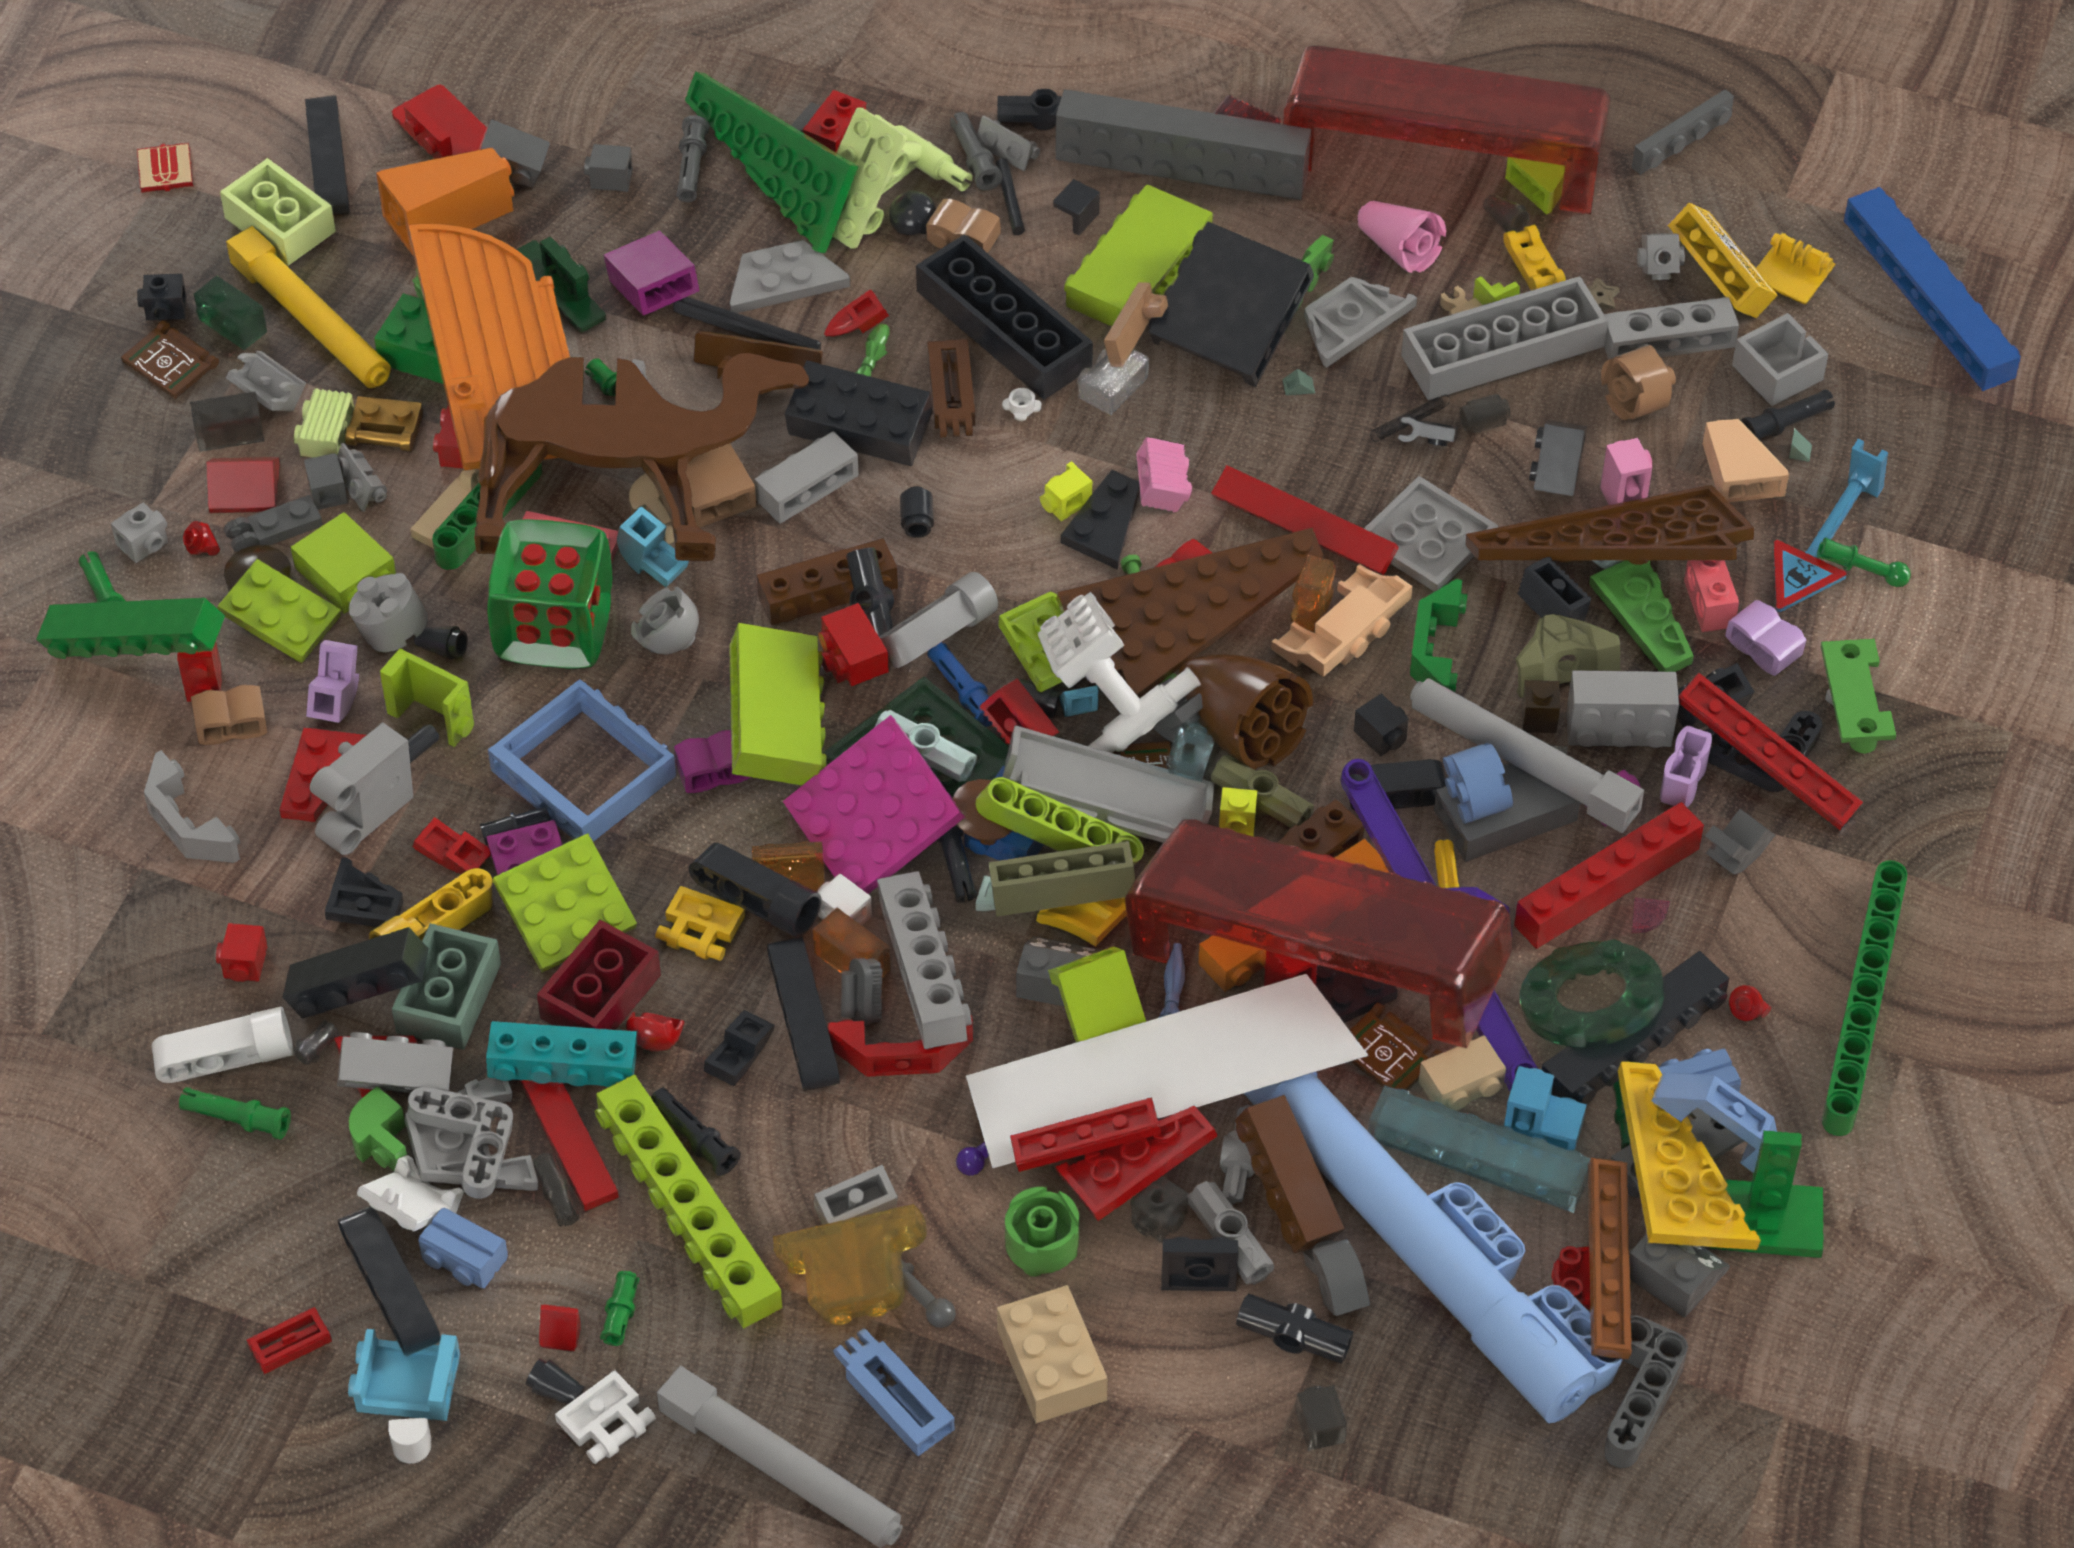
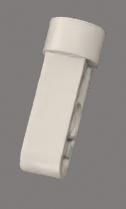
M282 1006L251 1013L248 1016L163 1035L156 1038L152 1043L155 1075L159 1081L164 1083L179 1082L250 1064L293 1056L294 1054L290 1028Z

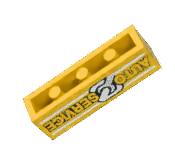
M1688 203L1668 225L1673 233L1679 234L1680 242L1723 295L1729 297L1732 306L1737 311L1757 318L1778 296L1709 211Z

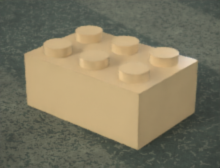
M1068 1285L997 1307V1331L1035 1423L1107 1401V1375Z

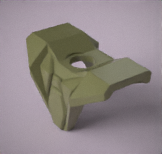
M1550 614L1543 616L1538 620L1534 636L1516 657L1518 667L1517 694L1522 698L1525 680L1559 681V684L1571 681L1572 671H1620L1619 636L1590 623L1562 615ZM1565 655L1575 656V662L1571 660L1559 662V660Z

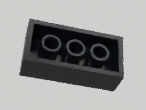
M806 360L804 370L809 376V383L804 388L795 389L785 412L788 435L815 441L834 431L855 452L908 466L913 465L933 414L929 391Z

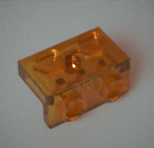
M822 841L752 846V860L788 879L794 880L816 892L825 883Z

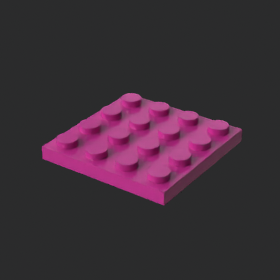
M891 715L823 768L819 774L813 776L782 801L833 876L836 877L842 874L867 894L878 887L877 879L891 877L965 818L899 723Z

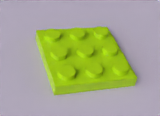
M588 833L493 877V883L541 973L563 963L599 920L624 933L635 929L637 926L634 916Z

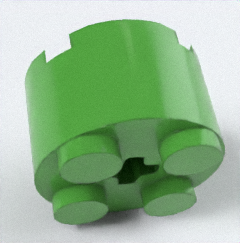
M1033 1187L1017 1194L1010 1202L1005 1215V1248L1010 1259L1023 1269L1027 1275L1036 1277L1041 1274L1056 1272L1076 1258L1079 1246V1212L1073 1200L1063 1192L1059 1191L1058 1194L1047 1191V1187Z

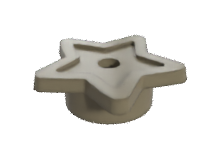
M1596 278L1592 286L1587 287L1602 311L1609 308L1615 309L1613 298L1620 292V288L1607 286L1600 278Z

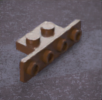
M697 331L695 334L693 360L699 364L718 366L717 379H720L723 374L725 364L739 353L761 355L778 361L798 364L803 368L806 360L822 364L823 351L819 349L705 331Z

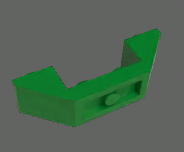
M1461 579L1453 580L1419 601L1410 666V676L1417 683L1419 681L1424 682L1430 678L1453 692H1456L1458 673L1451 672L1453 659L1434 657V643H1428V636L1435 637L1436 625L1457 627L1458 614H1465L1468 594L1461 593L1463 581Z

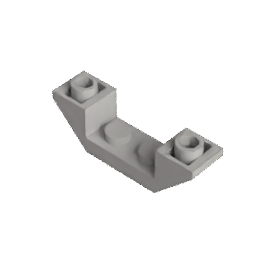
M162 750L155 753L144 790L148 812L185 858L230 863L240 860L237 845L240 844V839L230 825L225 827L218 817H215L195 828L188 817L183 819L180 816L178 806L173 799L185 793L181 780L185 776L180 764L175 759L170 761Z

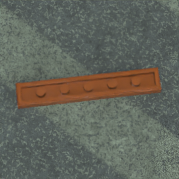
M1591 1158L1588 1163L1591 1355L1628 1360L1632 1353L1627 1162Z

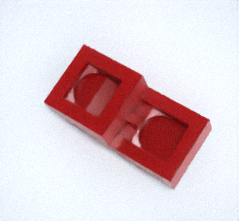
M435 817L414 840L412 846L424 856L458 874H463L474 868L480 869L491 856L489 848L469 833L464 831L462 835H459Z

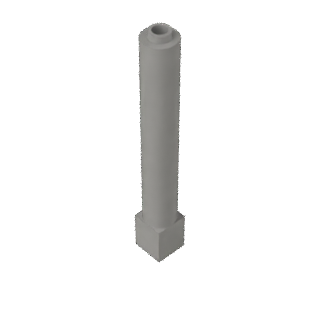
M1430 678L1424 682L1419 681L1412 689L1410 694L1412 709L1477 745L1489 742V744L1494 746L1500 758L1588 806V815L1620 833L1626 830L1641 811L1644 789L1608 770L1603 775Z
M680 1365L657 1392L659 1411L694 1434L700 1430L877 1547L882 1548L886 1544L892 1545L901 1534L903 1526L900 1524V1514L719 1398L715 1387Z

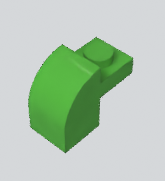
M378 1086L354 1106L349 1117V1129L355 1154L362 1163L372 1155L383 1168L388 1166L394 1171L398 1159L407 1155L405 1145L394 1137L406 1127L403 1110L397 1102Z

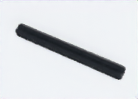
M688 296L673 303V310L676 313L756 340L821 350V342L819 340Z

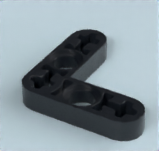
M1811 711L1797 712L1791 718L1780 737L1807 757L1819 740L1822 720L1819 715ZM1806 725L1810 726L1811 728H1807L1803 738L1799 736L1800 728H1804ZM1711 728L1704 730L1711 733V745L1713 743L1718 744L1710 748L1708 763L1767 791L1780 792L1786 789L1754 762L1749 765H1742L1736 762L1735 757L1744 754Z

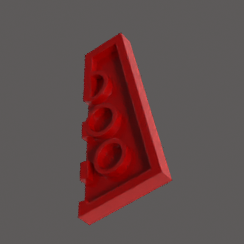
M1191 1106L1158 1121L1161 1134L1110 1147L1103 1151L1084 1154L1085 1159L1071 1165L1065 1162L1056 1166L1058 1175L1094 1218L1100 1221L1218 1137L1215 1128L1195 1106Z

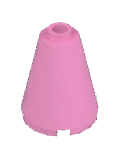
M1370 201L1358 213L1359 228L1402 269L1409 273H1413L1412 271L1415 270L1418 272L1425 271L1434 263L1442 250V246L1438 244L1441 235L1446 236L1445 222L1439 215L1433 212Z

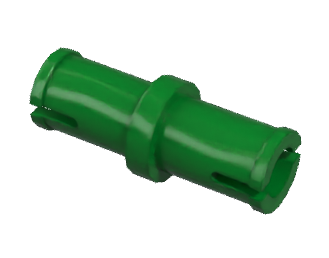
M620 1271L616 1274L612 1296L606 1301L605 1312L607 1315L600 1339L610 1346H620L624 1343L628 1320L634 1316L635 1305L633 1301L640 1278L636 1277L637 1274L631 1271Z

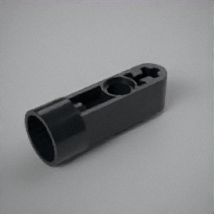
M712 843L689 865L690 876L699 886L742 907L796 938L808 932L819 914L821 895L818 892L788 879L721 843Z

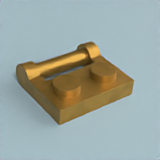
M358 396L350 425L346 429V445L357 446L358 443L400 447L401 451L411 452L423 414L422 403Z

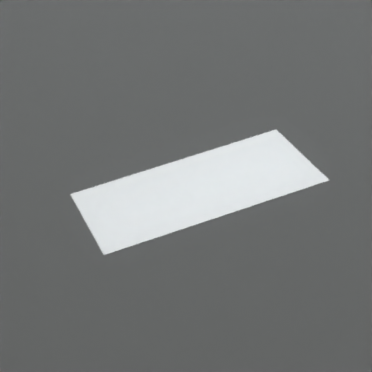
M1304 974L967 1075L966 1078L992 1168L1015 1162L1010 1135L1151 1097L1155 1105L1157 1117L1160 1119L1176 1114L1191 1106H1203L1369 1055L1308 975Z

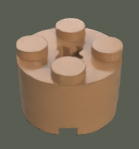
M1647 345L1607 360L1601 371L1602 385L1607 384L1610 393L1605 396L1612 411L1623 420L1637 419L1669 406L1672 395L1671 385H1674L1676 382L1675 373L1670 366H1665L1652 345Z

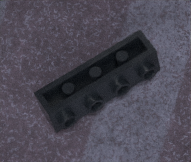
M410 927L290 964L282 998L304 1019L414 985L423 980L429 948Z

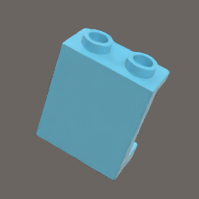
M367 1329L364 1341H359L357 1344L356 1364H359L357 1374H351L348 1386V1395L354 1398L356 1411L447 1421L460 1358L457 1336L442 1334L440 1345H432L406 1357L397 1341L377 1339L375 1329Z

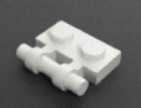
M616 1370L555 1414L556 1422L579 1447L591 1438L597 1443L586 1452L594 1464L604 1457L611 1458L619 1452V1446L631 1437L638 1438L646 1432V1426L656 1420L654 1413L648 1407L636 1415L632 1408L640 1403L639 1395ZM619 1418L624 1424L609 1435L604 1428Z

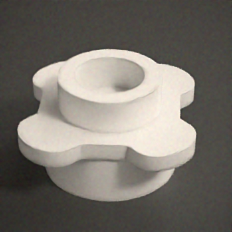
M1017 388L1010 393L1009 398L1003 400L1002 407L1004 410H1009L1013 413L1016 420L1025 421L1031 413L1041 410V402L1035 400V395L1031 390Z

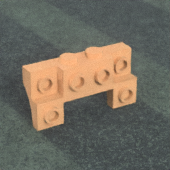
M1359 564L1352 576L1345 582L1342 580L1338 582L1337 591L1345 597L1315 623V633L1293 622L1290 630L1279 640L1274 639L1272 641L1271 650L1295 667L1304 663L1324 677L1339 663L1345 666L1354 657L1359 658L1374 639L1381 638L1386 634L1391 624L1389 618L1411 600L1413 586L1397 575H1380Z

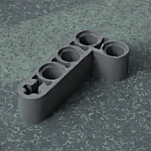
M1637 1315L1631 1316V1338H1637L1640 1342L1631 1341L1632 1353L1628 1360L1623 1359V1361L1640 1369L1609 1427L1604 1448V1455L1608 1463L1618 1468H1628L1637 1461L1683 1372L1688 1350L1687 1341L1681 1334ZM1663 1353H1670L1676 1357H1666ZM1654 1382L1659 1384L1660 1387H1653L1647 1383ZM1631 1412H1641L1645 1416H1635ZM1625 1434L1630 1437V1440H1627L1625 1444H1622Z

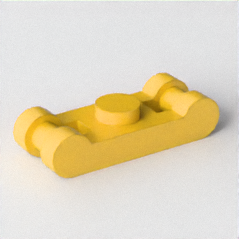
M1536 225L1524 227V231L1516 233V231L1512 230L1504 233L1503 239L1506 249L1531 291L1566 280L1562 269H1558L1542 242ZM1527 243L1529 246L1522 248L1521 244Z

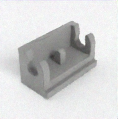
M262 351L240 354L237 358L245 363L240 370H229L226 379L272 411H294L306 382Z

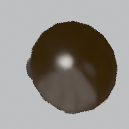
M254 545L241 549L232 555L225 565L224 578L228 591L235 586L257 559L290 578L291 565L287 556L279 549L268 545Z

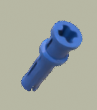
M940 642L928 650V658L933 661L959 693L960 704L973 713L975 723L981 728L991 726L993 722L988 721V716H984V711L980 710V705L990 697L987 694V687L981 682L974 681L945 643Z

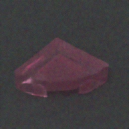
M1635 897L1631 933L1648 932L1661 925L1667 917L1670 901Z

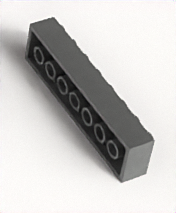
M1064 89L1056 114V160L1285 198L1302 199L1309 170L1311 129Z

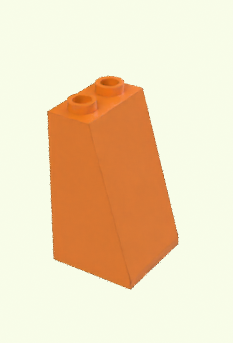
M493 147L376 172L383 217L412 255L413 250L408 233L409 225L444 224L474 229L513 211L512 197L515 194L509 180L512 170L505 157L500 158Z

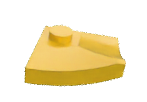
M1138 896L1040 910L1036 921L1040 924L1065 930L1096 947L1136 906Z

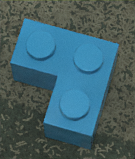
M1518 1066L1507 1103L1502 1141L1573 1160L1583 1127L1586 1104L1579 1103L1568 1097L1552 1096L1554 1075L1545 1073L1537 1068L1529 1069Z

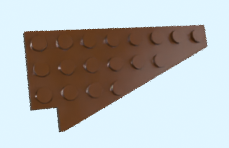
M1707 485L1466 534V547L1478 560L1485 561L1542 560L1550 557L1551 560L1560 563L1570 562L1571 560H1629L1632 564L1642 565L1646 564L1649 560H1736L1737 547L1735 545H1739L1743 541L1753 540L1754 527L1713 485Z
M1313 528L1057 592L1056 600L1063 614L1068 610V604L1077 596H1085L1090 592L1095 596L1097 602L1115 624L1112 629L1124 643V646L1110 657L1115 663L1114 668L1135 694L1141 698L1168 676L1180 669L1185 662L1195 658L1321 564L1324 555Z

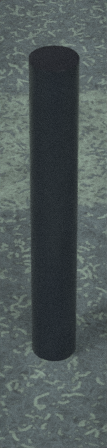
M1001 158L996 161V167L1001 170L1003 175L1000 184L1012 232L1014 235H1021L1024 233L1025 228L1008 160Z

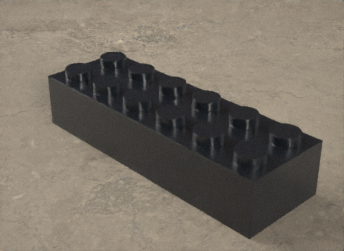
M965 234L916 265L917 292L1043 400L1093 368V341Z

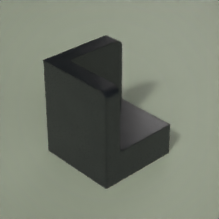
M1075 179L1053 200L1055 208L1073 216V233L1080 235L1099 215L1100 192Z

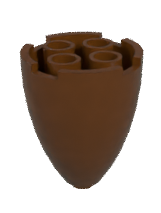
M1205 655L1192 658L1181 666L1178 675L1186 667H1189L1201 683L1200 686H1197L1184 696L1188 700L1199 693L1201 694L1203 708L1198 711L1201 717L1197 720L1198 724L1216 744L1246 766L1256 770L1257 767L1266 766L1270 763L1275 767L1289 756L1303 739L1307 729L1302 726L1308 708L1313 706V694L1310 685L1302 677L1272 663L1241 655Z

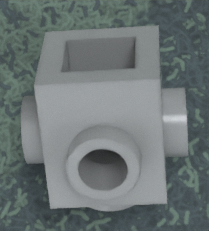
M1643 234L1642 248L1637 250L1638 267H1643V273L1652 274V280L1671 279V273H1680V266L1684 265L1685 252L1684 247L1679 246V234ZM1662 252L1663 259L1659 261L1658 257L1659 254Z
M144 502L132 510H128L111 523L116 545L135 563L158 551L163 545L168 543L165 530L167 522L159 511L155 510L153 512Z

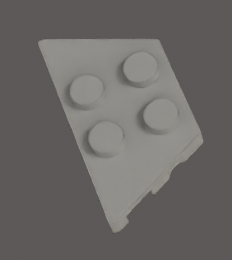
M804 240L742 254L730 300V311L741 313L850 287V277L823 254L813 250L812 246Z
M1350 277L1305 307L1304 318L1323 365L1327 368L1415 308L1417 297L1412 294H1408L1406 298L1389 293L1390 288L1378 284L1372 285L1365 280Z

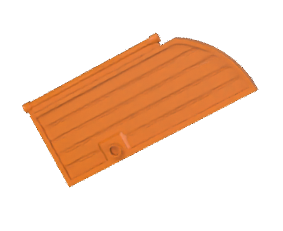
M444 224L409 225V238L463 470L479 469L484 446V417L499 396L512 388L530 384L543 375L554 363L570 357L553 290V280L551 276H543L540 281H536L531 261L510 245L490 235L468 228ZM548 454L544 460L558 457Z

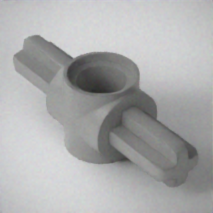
M1250 1105L1239 1107L1236 1118ZM1236 1122L1234 1131L1229 1132L1227 1136L1224 1135L1220 1157V1168L1225 1173L1222 1193L1230 1204L1243 1201L1247 1178L1254 1174L1249 1151L1245 1143L1241 1142L1237 1135Z

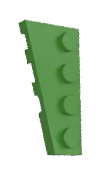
M1625 560L1591 575L1589 585L1659 672H1676L1692 664L1694 655L1679 622H1676L1674 619L1672 606L1661 590V581L1657 573L1653 572L1650 565L1651 560L1642 565H1635L1630 563L1629 560Z

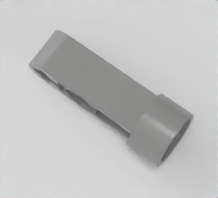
M969 572L949 585L943 596L879 637L888 651V657L894 668L908 664L963 627H973L995 613L998 609L996 593L987 579L977 572Z

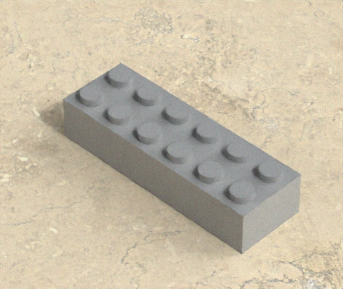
M1578 276L1403 330L1401 356L1429 401L1436 397L1439 398L1443 394H1452L1605 346L1608 320L1582 278Z

